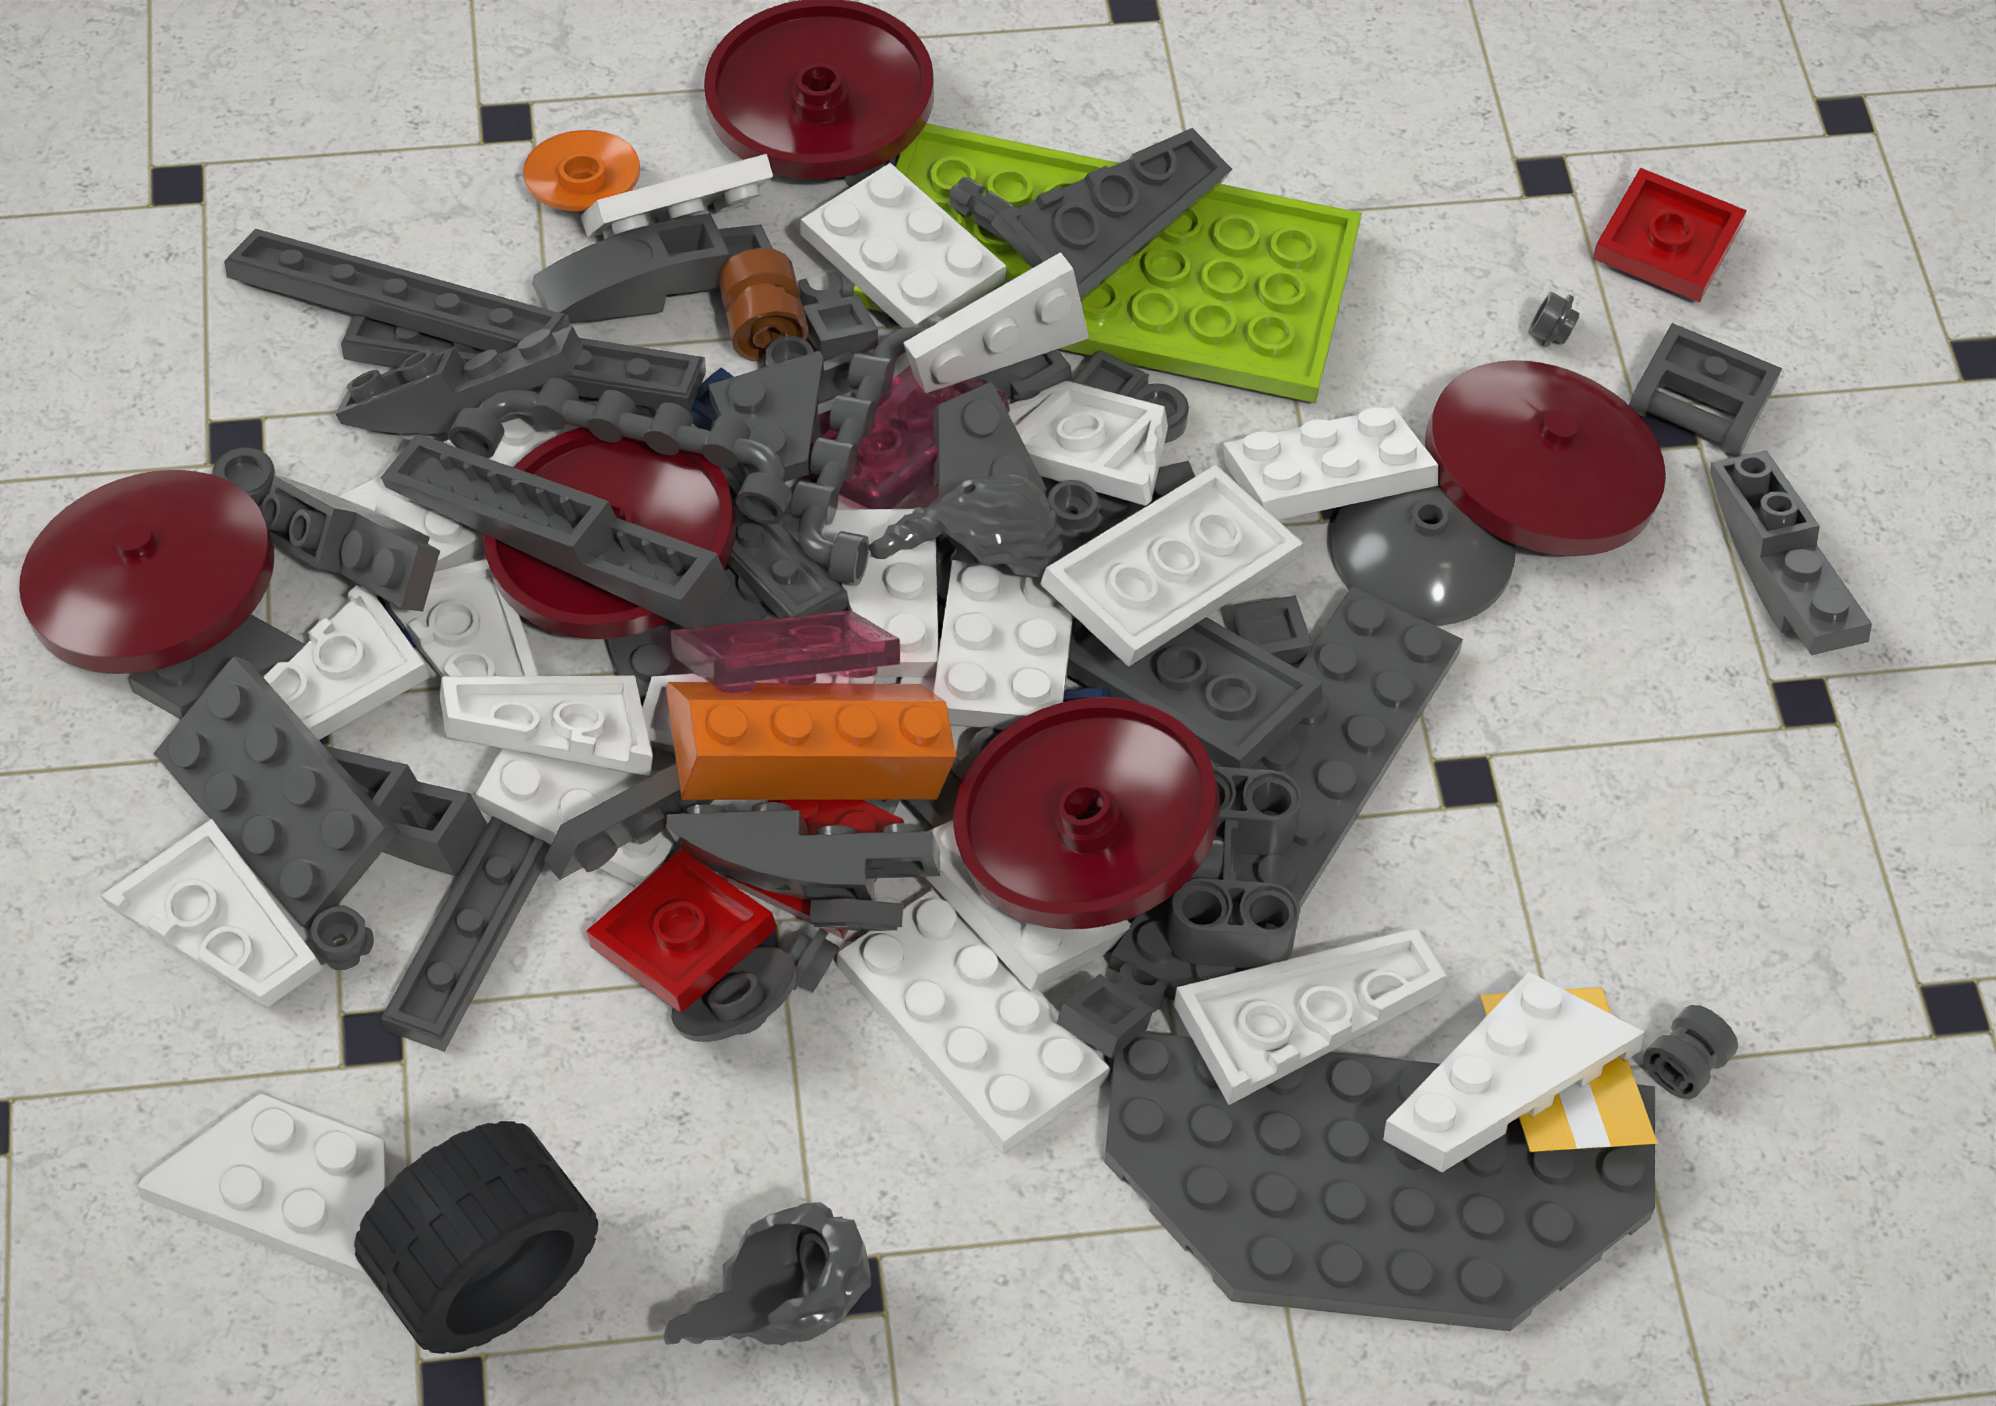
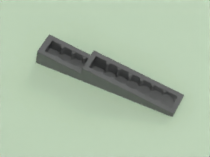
M420 434L414 436L380 477L386 488L693 632H697L731 587L721 561L715 552L619 519L607 500Z

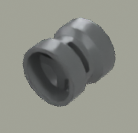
M1691 1004L1685 1007L1673 1020L1671 1034L1658 1037L1648 1047L1643 1056L1645 1066L1652 1078L1669 1093L1683 1099L1697 1097L1709 1084L1711 1079L1710 1071L1713 1068L1719 1069L1725 1066L1738 1049L1737 1037L1723 1018L1708 1008Z

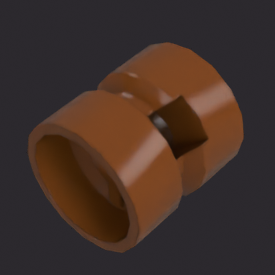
M756 248L745 250L732 256L722 265L718 274V283L724 310L727 312V322L733 349L740 357L750 361L762 362V357L767 347L775 339L783 336H797L804 340L807 339L809 335L802 301L798 299L799 291L792 261L786 254L775 249Z

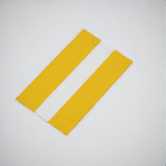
M1602 987L1563 989L1611 1014ZM1508 993L1480 994L1486 1016ZM1619 1056L1603 1066L1601 1076L1583 1087L1574 1083L1554 1095L1553 1105L1534 1117L1529 1113L1519 1117L1530 1152L1658 1144L1628 1059L1624 1061Z

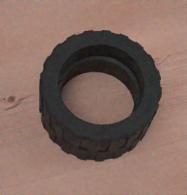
M499 1121L495 1124L486 1123L478 1125L474 1129L466 1132L462 1131L450 1137L447 1141L434 1146L422 1154L419 1159L396 1175L395 1179L374 1199L373 1205L362 1218L360 1230L357 1231L354 1247L356 1248L355 1256L423 1350H429L430 1353L445 1354L446 1352L458 1353L475 1346L479 1347L502 1334H506L528 1317H532L549 1300L557 1296L574 1274H577L583 1266L585 1258L591 1253L596 1240L595 1235L598 1232V1220L594 1210L531 1128L523 1123L516 1124L515 1121Z

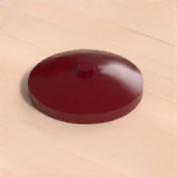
M797 0L770 7L747 18L734 27L721 40L710 57L705 72L704 90L707 114L712 128L722 143L739 158L745 160L767 154L772 173L801 179H829L870 170L905 150L918 137L930 117L934 102V74L931 58L921 39L910 27L895 16L871 5L850 0Z
M1509 360L1474 367L1460 374L1445 387L1436 402L1427 424L1425 448L1438 464V484L1452 503L1488 532L1510 543L1533 551L1561 556H1586L1619 548L1633 540L1645 529L1664 492L1666 471L1663 455L1658 442L1644 420L1624 400L1603 385L1586 376L1559 366L1533 361Z
M580 427L546 441L513 466L516 469L607 500L617 518L715 552L724 569L728 563L736 534L734 505L720 467L710 463L702 454L679 450L676 455H663L654 451L644 441L622 437L619 442H606L594 436L589 429ZM483 533L485 556L494 582L501 595L518 614L545 630L573 638L611 639L639 634L670 621Z
M160 470L135 474L110 482L85 494L63 509L47 524L33 542L22 566L19 583L21 604L38 640L48 651L68 664L81 669L108 674H130L158 670L181 663L207 651L223 641L247 620L262 600L269 586L275 561L274 546L265 519L255 501L244 490L226 479L190 470Z
M1110 697L1084 698L1058 703L1038 710L1010 725L997 735L975 758L963 778L955 801L953 828L956 844L969 877L980 893L1003 912L1030 924L1056 929H1088L1119 923L1152 909L1178 891L1193 876L1207 856L1215 839L1220 816V795L1214 770L1206 750L1194 733L1181 721L1163 710L1138 701Z

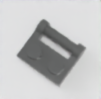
M1672 323L1641 377L1629 406L1639 416L1644 418L1650 413L1722 443L1723 451L1739 457L1778 382L1782 368ZM1661 385H1664L1736 415V418L1733 422L1664 394L1659 389Z

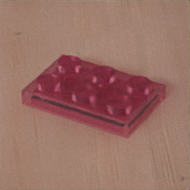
M909 365L893 378L888 394L881 395L876 407L872 432L869 437H863L857 451V462L853 476L849 481H844L839 495L868 509H893L900 504L903 499L934 475V462L937 459V445L933 441V411L939 404L980 387L985 383L970 378L925 393L914 378L911 366ZM996 389L1009 413L1010 408L1005 392ZM830 429L821 437L835 440L838 432ZM810 468L809 475L803 476V478L816 484L819 475L813 474Z
M854 611L671 630L672 656L693 670L695 675L703 677L714 685L716 690L722 692L749 691L755 688V681L777 679L779 683L786 685H805L815 682L817 674L838 672L839 675L849 678H864L876 675L878 673L877 667L900 664V639Z

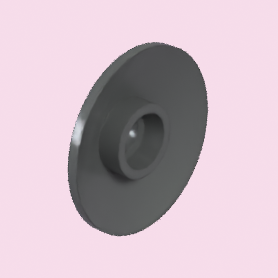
M774 947L755 948L682 1014L672 1008V1022L681 1036L697 1042L717 1041L734 1035L750 1033L758 1029L766 1021L767 1017L774 1013L789 997L797 981V967L792 957L784 950Z

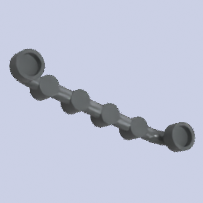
M933 316L927 327L911 326L892 332L882 339L873 355L855 353L849 369L848 384L849 388L857 390L854 397L838 394L831 408L830 429L837 431L838 435L835 440L818 437L812 450L810 468L813 474L819 475L816 484L799 481L796 484L791 502V515L794 518L800 519L797 538L802 551L817 563L830 567L829 573L832 581L856 586L860 584L868 562L869 538L865 535L840 531L835 542H832L822 535L825 524L830 525L836 514L841 487L845 480L849 481L853 476L858 448L863 437L870 436L875 422L878 402L881 395L888 394L893 381L894 365L899 356L906 352L904 342L945 318Z
M548 378L540 393L518 389L495 393L484 400L478 408L462 409L449 431V438L455 447L485 458H491L505 434L504 427L499 420L511 414L532 416L540 425L552 430H560L564 428L565 424L589 429L594 436L606 442L615 443L619 442L622 437L644 441L654 451L663 455H676L679 450L702 454L710 463L721 468H733L737 463L756 467L759 472L747 475L736 497V504L747 517L763 524H777L781 522L792 500V492L784 483L786 472L782 459L771 447L750 440L751 431L740 419L729 415L719 416L711 431L691 427L693 423L692 415L685 408L674 403H662L653 418L634 414L636 405L633 400L616 390L604 391L597 405L578 401L579 392L576 387L561 378Z

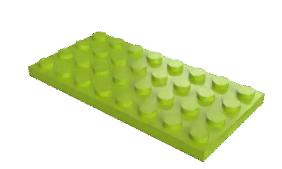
M926 123L918 137L901 152L896 168L1006 265L1005 282L985 294L987 295L1031 270L1032 267L1010 244L974 222V214L966 217L951 207L949 204L951 197L949 193L952 187L962 177H970L985 187L984 194L992 191L1013 206L1019 208L1035 201L1038 195L1058 186L1060 189L1083 180L1092 171L1106 165L1110 168L1119 163ZM1219 184L1081 302L1089 339L1059 349L1093 356L1096 351L1102 350L1132 365L1316 403L1360 228L1362 213ZM855 285L853 295L858 294L867 309L885 312Z

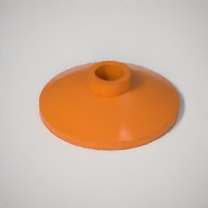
M575 130L555 135L537 145L525 160L523 175L528 191L541 203L564 211H586L599 199L632 191L640 177V161L634 148L616 135L596 130Z

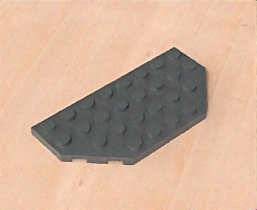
M1141 1032L1138 1037L1114 1056L1104 1162L1121 1181L1127 1179L1150 1204L1149 1212L1185 1251L1189 1248L1213 1273V1282L1232 1302L1511 1331L1529 1317L1532 1310L1558 1289L1560 1291L1601 1260L1603 1253L1627 1234L1631 1236L1650 1221L1655 1209V1144L1530 1152L1518 1117L1508 1123L1506 1134L1444 1172H1440L1384 1141L1387 1119L1440 1065L1439 1063L1329 1052L1228 1105L1191 1037ZM1637 1084L1655 1134V1086Z

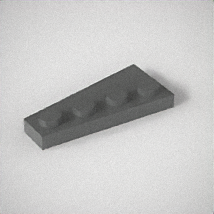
M1190 128L1133 153L1128 160L1108 168L1106 165L1092 171L1083 180L1060 189L1058 186L1038 195L1035 201L1019 208L1013 206L997 213L991 225L1032 268L1061 252L1073 267L1082 302L1221 184L1233 169L1193 128Z

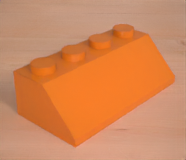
M668 682L666 688L682 800L937 799L956 758L946 701L921 684Z

